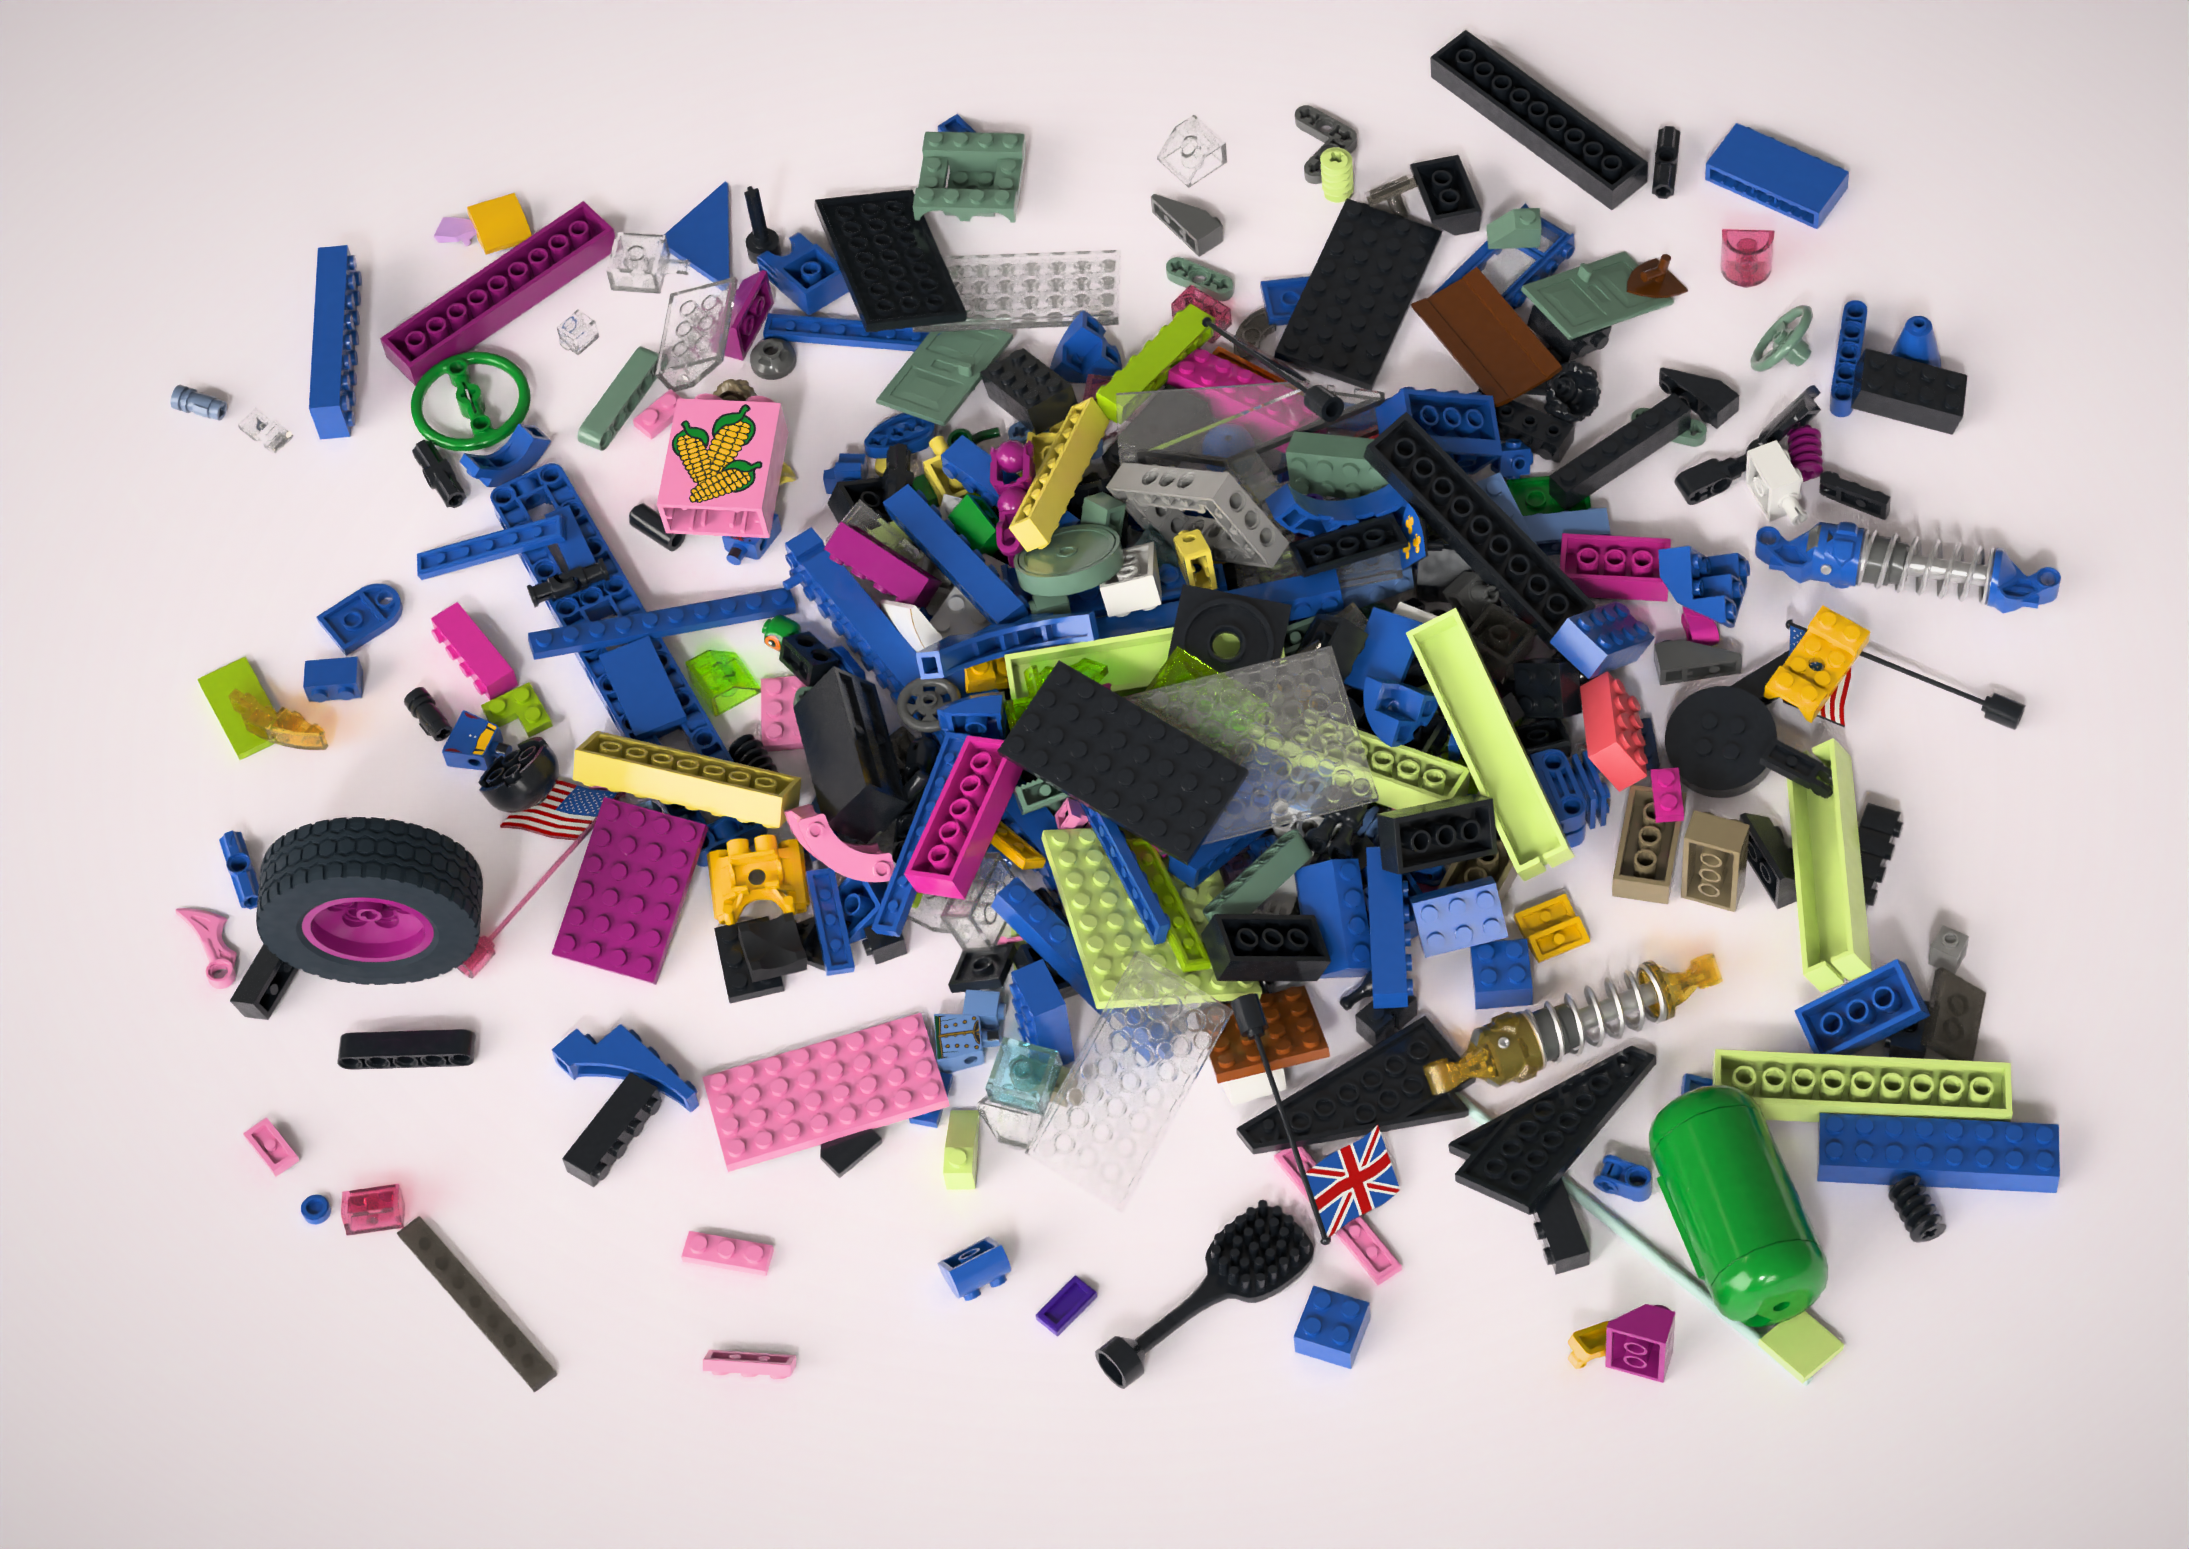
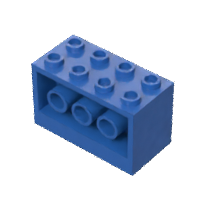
M1403 387L1399 389L1398 393L1387 398L1383 404L1375 409L1379 435L1407 412L1467 474H1476L1503 455L1493 396L1482 395L1480 392L1464 394L1458 390L1439 392L1434 388L1415 390L1414 387Z

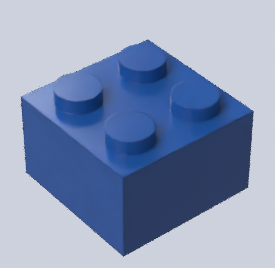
M1527 939L1491 941L1470 947L1475 1010L1533 1005V986Z
M1313 1285L1293 1336L1295 1352L1352 1369L1371 1319L1370 1302Z

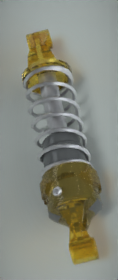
M1709 953L1689 961L1690 966L1684 972H1672L1651 959L1645 961L1637 967V981L1630 970L1626 969L1624 971V980L1628 989L1618 994L1613 981L1606 977L1604 979V987L1608 998L1598 1001L1593 989L1585 985L1584 995L1588 1006L1581 1009L1577 1008L1573 997L1565 993L1564 1003L1555 1007L1549 1001H1545L1544 1008L1534 1012L1525 1009V1011H1518L1516 1013L1505 1012L1492 1017L1489 1024L1475 1028L1472 1031L1467 1050L1457 1062H1448L1447 1058L1423 1066L1433 1095L1448 1092L1469 1077L1479 1078L1496 1088L1513 1081L1520 1084L1537 1077V1072L1545 1069L1548 1061L1559 1064L1562 1062L1564 1055L1569 1052L1577 1056L1581 1055L1585 1041L1599 1048L1603 1044L1605 1033L1619 1040L1623 1036L1625 1025L1636 1032L1641 1031L1645 1023V1017L1656 1024L1675 1017L1678 1005L1686 1001L1697 987L1705 989L1723 982L1714 953ZM1645 1007H1648L1649 1011L1651 1012V1014H1652L1655 1018H1653V1017L1646 1011ZM1639 1010L1640 1024L1635 1027L1627 1020L1625 1015ZM1619 1018L1620 1032L1615 1035L1607 1028L1605 1023ZM1599 1026L1600 1040L1594 1042L1585 1031Z

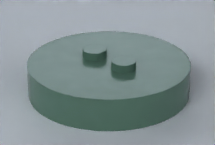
M1081 524L1056 529L1051 537V542L1043 549L1036 548L1029 552L1023 549L1022 552L1015 555L1014 567L1019 585L1024 591L1038 596H1064L1079 593L1106 582L1119 572L1124 564L1125 557L1120 537L1115 530L1102 525Z

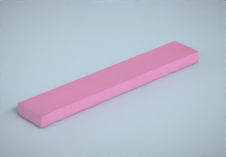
M1303 1146L1297 1147L1307 1172L1317 1163ZM1292 1148L1281 1150L1274 1155V1160L1309 1201ZM1361 1216L1350 1221L1335 1233L1377 1285H1380L1402 1270V1265Z

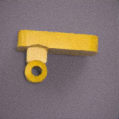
M1609 1321L1573 1332L1568 1340V1344L1573 1350L1568 1360L1575 1369L1585 1367L1587 1362L1594 1358L1606 1356V1331Z

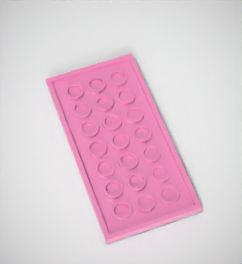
M921 1013L702 1077L728 1172L818 1146L871 1128H879L950 1106Z

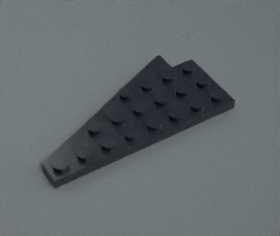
M1423 1016L1284 1099L1282 1103L1296 1145L1301 1147L1367 1135L1377 1125L1380 1132H1388L1465 1118L1469 1115V1109L1456 1095V1092H1460L1475 1083L1476 1075L1429 1019ZM1277 1104L1236 1128L1237 1136L1253 1155L1291 1148Z
M1631 1045L1451 1141L1448 1144L1449 1153L1466 1160L1455 1173V1181L1530 1215L1657 1064L1656 1055Z

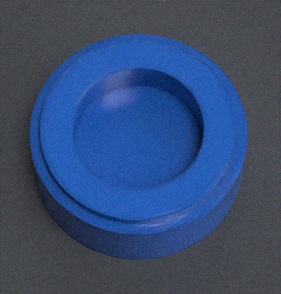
M315 1194L307 1197L302 1202L301 1213L306 1222L317 1225L329 1218L331 1206L324 1196Z

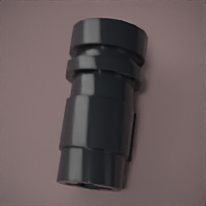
M415 688L406 695L403 701L405 707L414 718L419 719V725L427 736H432L435 741H442L451 734L453 730L440 709L435 706L436 702L426 688Z

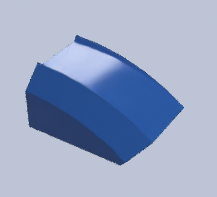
M1004 692L976 694L958 699L936 709L940 728L945 735L946 732L999 740H1005L1007 737L1008 710Z

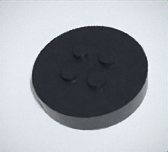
M1714 686L1691 694L1676 707L1667 723L1665 749L1671 768H1679L1680 781L1686 787L1704 796L1728 798L1752 790L1767 777L1771 770L1759 764L1760 758L1773 738L1778 740L1772 714L1759 698L1740 688Z

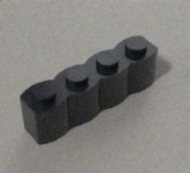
M1872 803L1867 804L1858 827L1866 911L1869 905L1874 906L1878 890L1875 887L1877 882L1882 884L1887 871V867H1884L1885 861H1891L1895 850V845L1892 842L1894 837L1900 838L1904 822L1900 821L1901 812Z

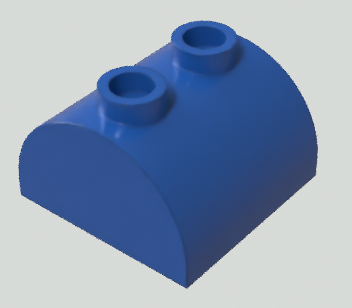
M989 1236L937 1263L953 1294L958 1299L964 1297L965 1301H970L980 1296L979 1288L988 1283L991 1288L1002 1285L1007 1281L1005 1275L1011 1272V1266L1002 1244Z

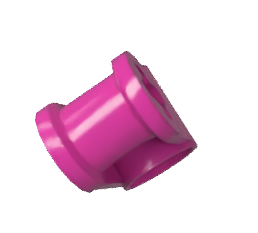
M1682 606L1681 624L1686 633L1687 641L1707 646L1719 644V633L1716 623Z

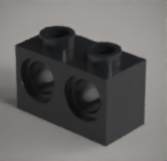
M810 631L783 637L779 660L807 687H813L833 666L839 667V659Z

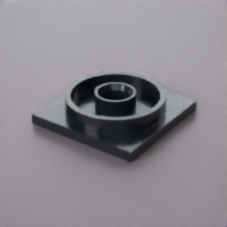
M1183 584L1161 692L1270 713L1292 605ZM1220 634H1233L1238 638L1240 649L1235 656L1223 658L1215 653L1213 642Z

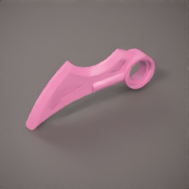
M191 908L175 909L176 914L188 923L197 934L210 962L205 972L211 986L216 989H223L232 985L236 978L234 967L237 953L227 947L222 939V932L227 918L205 910ZM220 969L228 970L227 974L222 978L213 977L215 972Z

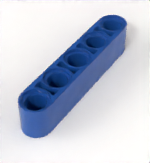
M1859 300L1847 302L1843 310L1829 405L1830 412L1836 417H1847L1853 411L1851 400L1855 366L1862 356L1868 311L1866 304Z

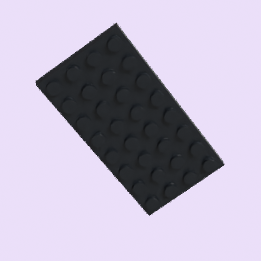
M912 189L815 199V211L866 332L951 324L966 321L967 318L965 307L924 215L921 216L920 220H915L913 202L915 194Z
M1347 198L1278 343L1274 358L1372 392L1441 240L1443 231Z
M1060 660L997 750L1000 756L1187 866L1249 774L1246 768Z

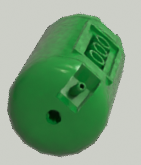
M1728 1085L1700 1087L1673 1099L1656 1115L1651 1123L1648 1133L1650 1153L1660 1175L1656 1179L1698 1278L1705 1281L1715 1306L1725 1317L1732 1321L1742 1322L1749 1327L1775 1325L1803 1313L1816 1302L1826 1288L1828 1281L1827 1258L1760 1107L1745 1091Z

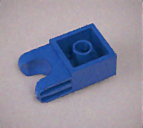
M799 232L789 237L791 241L790 254L777 256L769 251H765L757 256L759 271H767L769 281L808 316L849 292L837 261L818 244L811 243Z

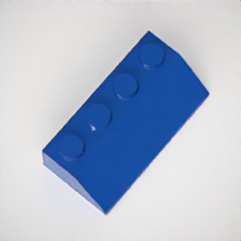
M1332 859L1299 868L1294 873L1300 915H1315L1331 959L1330 964L1319 979L1363 977L1372 970L1370 932L1359 860Z

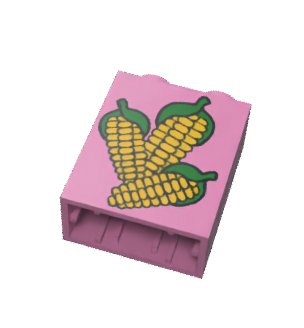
M707 393L699 394L694 399L677 398L657 500L658 510L666 533L770 538L789 433L781 403H775L770 398L764 396H751L746 401H728Z

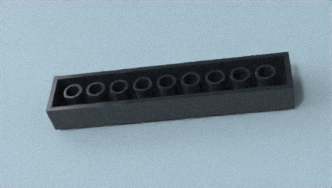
M1467 30L1463 31L1430 57L1432 79L1611 211L1647 183L1648 162Z
M1407 412L1367 445L1363 457L1407 502H1410L1416 508L1419 515L1424 520H1427V523L1487 585L1496 587L1495 590H1498L1499 597L1551 650L1555 649L1550 641L1567 618L1596 607L1571 579Z

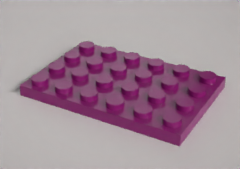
M604 797L551 954L555 957L657 985L709 827L702 823Z

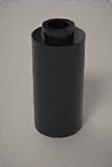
M644 503L633 507L629 513V524L667 550L673 552L684 542L686 534L666 533L660 513Z

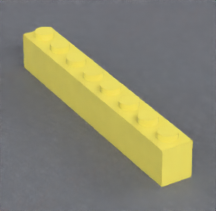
M1093 397L1071 406L1009 526V529L1027 552L1036 548L1043 549L1049 545L1054 531L1059 526L1062 515L1067 511L1070 499L1075 495L1074 491L1077 485L1083 479L1082 475L1085 469L1090 465V460L1097 451L1101 438L1105 435V430L1110 421Z

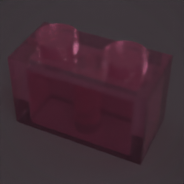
M400 1184L343 1191L341 1218L346 1235L404 1228L405 1202Z

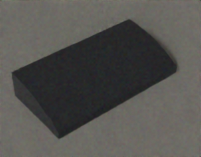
M1393 513L1289 543L1292 562L1302 577H1308L1409 547Z

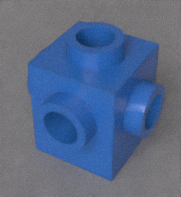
M1507 439L1506 443H1501L1503 455L1491 463L1490 470L1496 474L1500 472L1502 477L1508 479H1518L1520 475L1530 474V465L1533 464L1531 449L1519 439Z

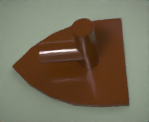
M1662 254L1660 261L1657 258L1646 261L1631 272L1627 281L1626 292L1651 298H1669L1686 293L1688 289L1668 270L1671 256Z

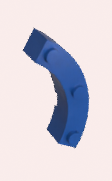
M1286 483L1265 499L1273 518L1280 525L1295 534L1299 532L1309 537L1393 513L1398 525L1401 526L1408 503L1390 484L1358 498L1326 501L1305 496Z

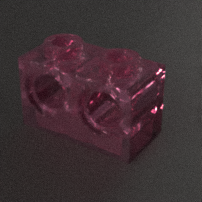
M1191 284L1171 303L1172 320L1179 310L1183 311L1191 303L1216 318L1215 325L1224 330H1227L1232 325L1231 308ZM1214 331L1213 336L1208 342L1213 344L1221 335Z

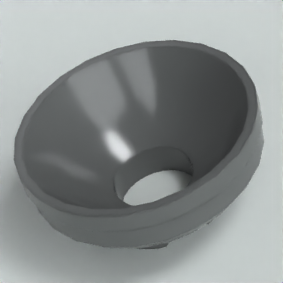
M779 338L761 341L752 349L750 354L752 371L758 377L766 380H777L786 377L794 370L797 363L796 352L793 346ZM771 346L779 349L773 355L764 353L765 349Z

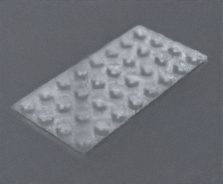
M1121 249L942 256L967 312L966 321L912 327L913 332L1069 327L1083 310L1093 316L1101 325H1119Z
M1136 951L1024 1153L1116 1210L1124 1212L1233 1010L1142 952Z

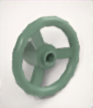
M1799 305L1791 309L1769 328L1753 351L1750 359L1752 370L1763 372L1772 368L1783 358L1790 364H1795L1798 367L1810 357L1812 351L1808 348L1809 344L1802 339L1813 318L1810 306ZM1802 316L1799 324L1793 330L1788 328V324ZM1773 341V349L1762 357L1763 351Z

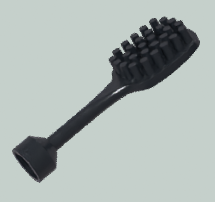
M1262 1199L1258 1202L1257 1208L1248 1207L1246 1213L1237 1216L1232 1223L1226 1224L1220 1233L1215 1234L1214 1240L1205 1255L1207 1275L1193 1293L1135 1340L1114 1336L1095 1351V1357L1100 1368L1117 1387L1121 1389L1127 1388L1144 1374L1145 1354L1200 1312L1226 1299L1257 1303L1287 1288L1312 1263L1314 1258L1313 1243L1303 1227L1294 1221L1292 1215L1283 1213L1280 1206L1270 1207L1267 1201Z

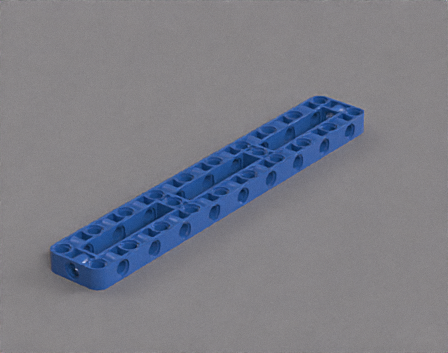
M555 463L543 465L493 489L490 499L495 515L503 529L533 522L527 511L544 503L546 505H553L555 510L569 505L595 562L599 558H602L610 580H601L590 584L587 589L566 595L557 600L552 598L545 601L559 627L598 621L612 614L613 616L620 617L646 612L560 465ZM547 546L518 554L535 585L547 581L548 577L562 573ZM651 639L688 721L640 741L661 745L658 738L679 729L684 731L693 753L734 762L663 639ZM606 647L574 653L620 735L636 740L599 659L600 654L608 652ZM659 802L665 814L676 817L686 814L691 821L707 825L699 810H688L682 805H668ZM724 816L708 824L709 828L702 846L706 848L701 849L696 865L707 867V854L715 850H727L726 843L730 840L748 839L749 847L754 845V838L760 835H767L768 828L759 823L750 825L755 822H740L736 818Z

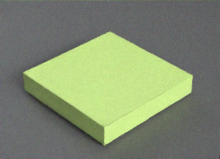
M1806 1311L1777 1324L1760 1338L1758 1343L1765 1352L1802 1384L1843 1351L1844 1344Z

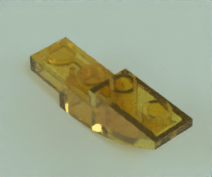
M236 688L229 695L233 709L242 715L241 717L247 731L271 743L295 749L326 750L329 747L323 728L316 723H308L299 712L295 710L291 712L285 707L276 712L268 705L264 707L259 704L250 693L246 692L244 694Z

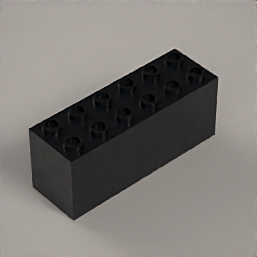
M833 666L796 703L793 709L820 812L826 816L832 831L867 844L908 804L876 685Z

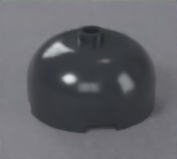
M533 737L517 744L519 750L512 751L506 757L501 755L483 773L478 782L481 786L479 791L494 808L507 813L521 812L541 804L551 792L558 780L559 762L554 751L542 737Z

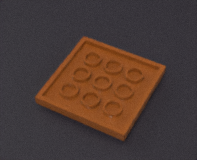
M1305 985L1289 987L1286 990L1274 993L1261 994L1260 1002L1269 1028L1264 1031L1265 1035L1260 1038L1271 1071L1330 1057L1328 1044ZM1230 1003L1224 1006H1209L1203 1010L1194 1011L1196 1022L1218 1084L1266 1072L1255 1039L1249 1040L1248 1037L1241 1036Z

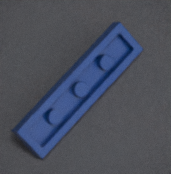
M831 868L806 871L805 876L826 976L852 973L855 970L835 871Z

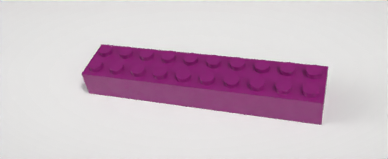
M582 201L381 337L380 340L386 358L416 386L421 377L431 367L448 357L466 353L617 250L618 244L614 229L587 203Z

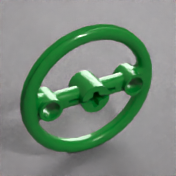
M474 351L461 353L440 361L421 377L412 394L411 414L418 431L425 439L432 441L434 445L453 451L480 450L501 442L515 431L519 423L523 422L530 406V388L523 371L509 359L489 352ZM482 364L497 367L508 373L517 384L519 391L517 406L511 417L497 429L493 428L490 418L484 414L486 409L485 402L479 386L471 383L469 365ZM444 374L449 375L451 384L457 388V403L463 417L471 421L470 426L474 435L472 438H453L440 434L424 418V397L431 385ZM465 389H467V391H468V394H469V396H470V400H469L468 397H467V394H466ZM471 402L474 404L476 413H474Z

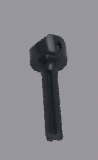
M752 186L747 187L748 191L744 192L752 232L747 236L745 242L749 260L753 264H758L757 256L765 251H769L777 256H781L782 251L778 234L774 230L767 228L759 189H753Z

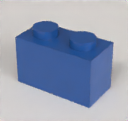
M358 656L305 661L303 688L308 701L321 703L330 700L362 698L363 669Z

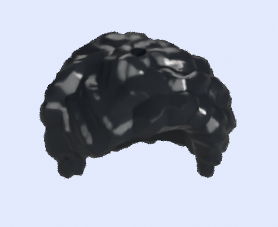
M1565 362L1560 364L1562 370L1546 383L1544 410L1547 414L1569 423L1581 422L1585 417L1591 416L1596 407L1599 406L1598 401L1601 389L1598 387L1597 372L1591 366H1584L1580 362Z

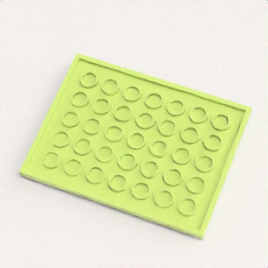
M1121 826L1118 827L1119 830L1124 832L1126 840L1139 838ZM1093 828L1043 830L1041 839L1097 1009L1233 1001L1240 996L1252 993L1258 994L1260 999L1262 989L1259 981H1217L1212 965L1210 969L1183 973L1167 937L1165 943L1154 945ZM1160 855L1168 871L1170 860L1169 855H1167L1165 858H1163ZM1218 869L1194 889L1168 871L1204 945L1201 933L1209 922L1203 914V909L1225 889L1220 871Z

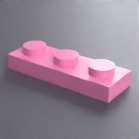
M689 1231L681 1257L683 1262L767 1276L774 1248L773 1245Z
M709 1350L703 1359V1371H712L714 1375L741 1373L743 1377L770 1375L773 1379H785L790 1377L796 1368V1355Z

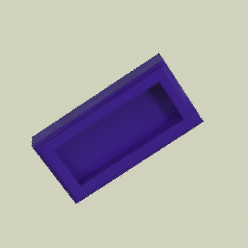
M1075 1275L1035 1315L1036 1320L1058 1337L1098 1297L1097 1292Z

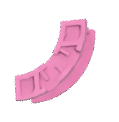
M811 804L784 811L787 823L798 842L812 856L835 872L864 882L890 881L894 871L892 855L889 852L884 853L881 851L876 842L853 844L838 839L830 828L826 816L823 813L817 814Z

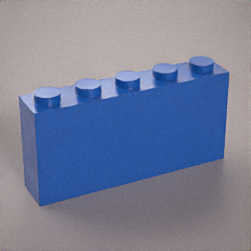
M1736 123L1706 162L1705 180L1818 230L1848 189L1849 172L1839 166L1823 161L1819 157L1800 151L1796 147L1777 141L1773 137L1761 134L1750 127Z

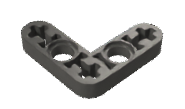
M1303 105L1295 111L1296 127L1324 143L1305 163L1304 178L1310 184L1322 183L1321 154L1326 149L1332 147L1343 148L1351 154L1357 147V133L1352 128L1309 105ZM1322 126L1332 127V130L1329 132H1322L1319 129Z

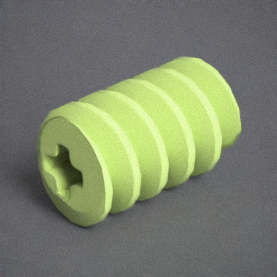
M1340 147L1326 149L1320 156L1324 196L1327 200L1334 203L1344 202L1354 192L1352 156L1347 150Z

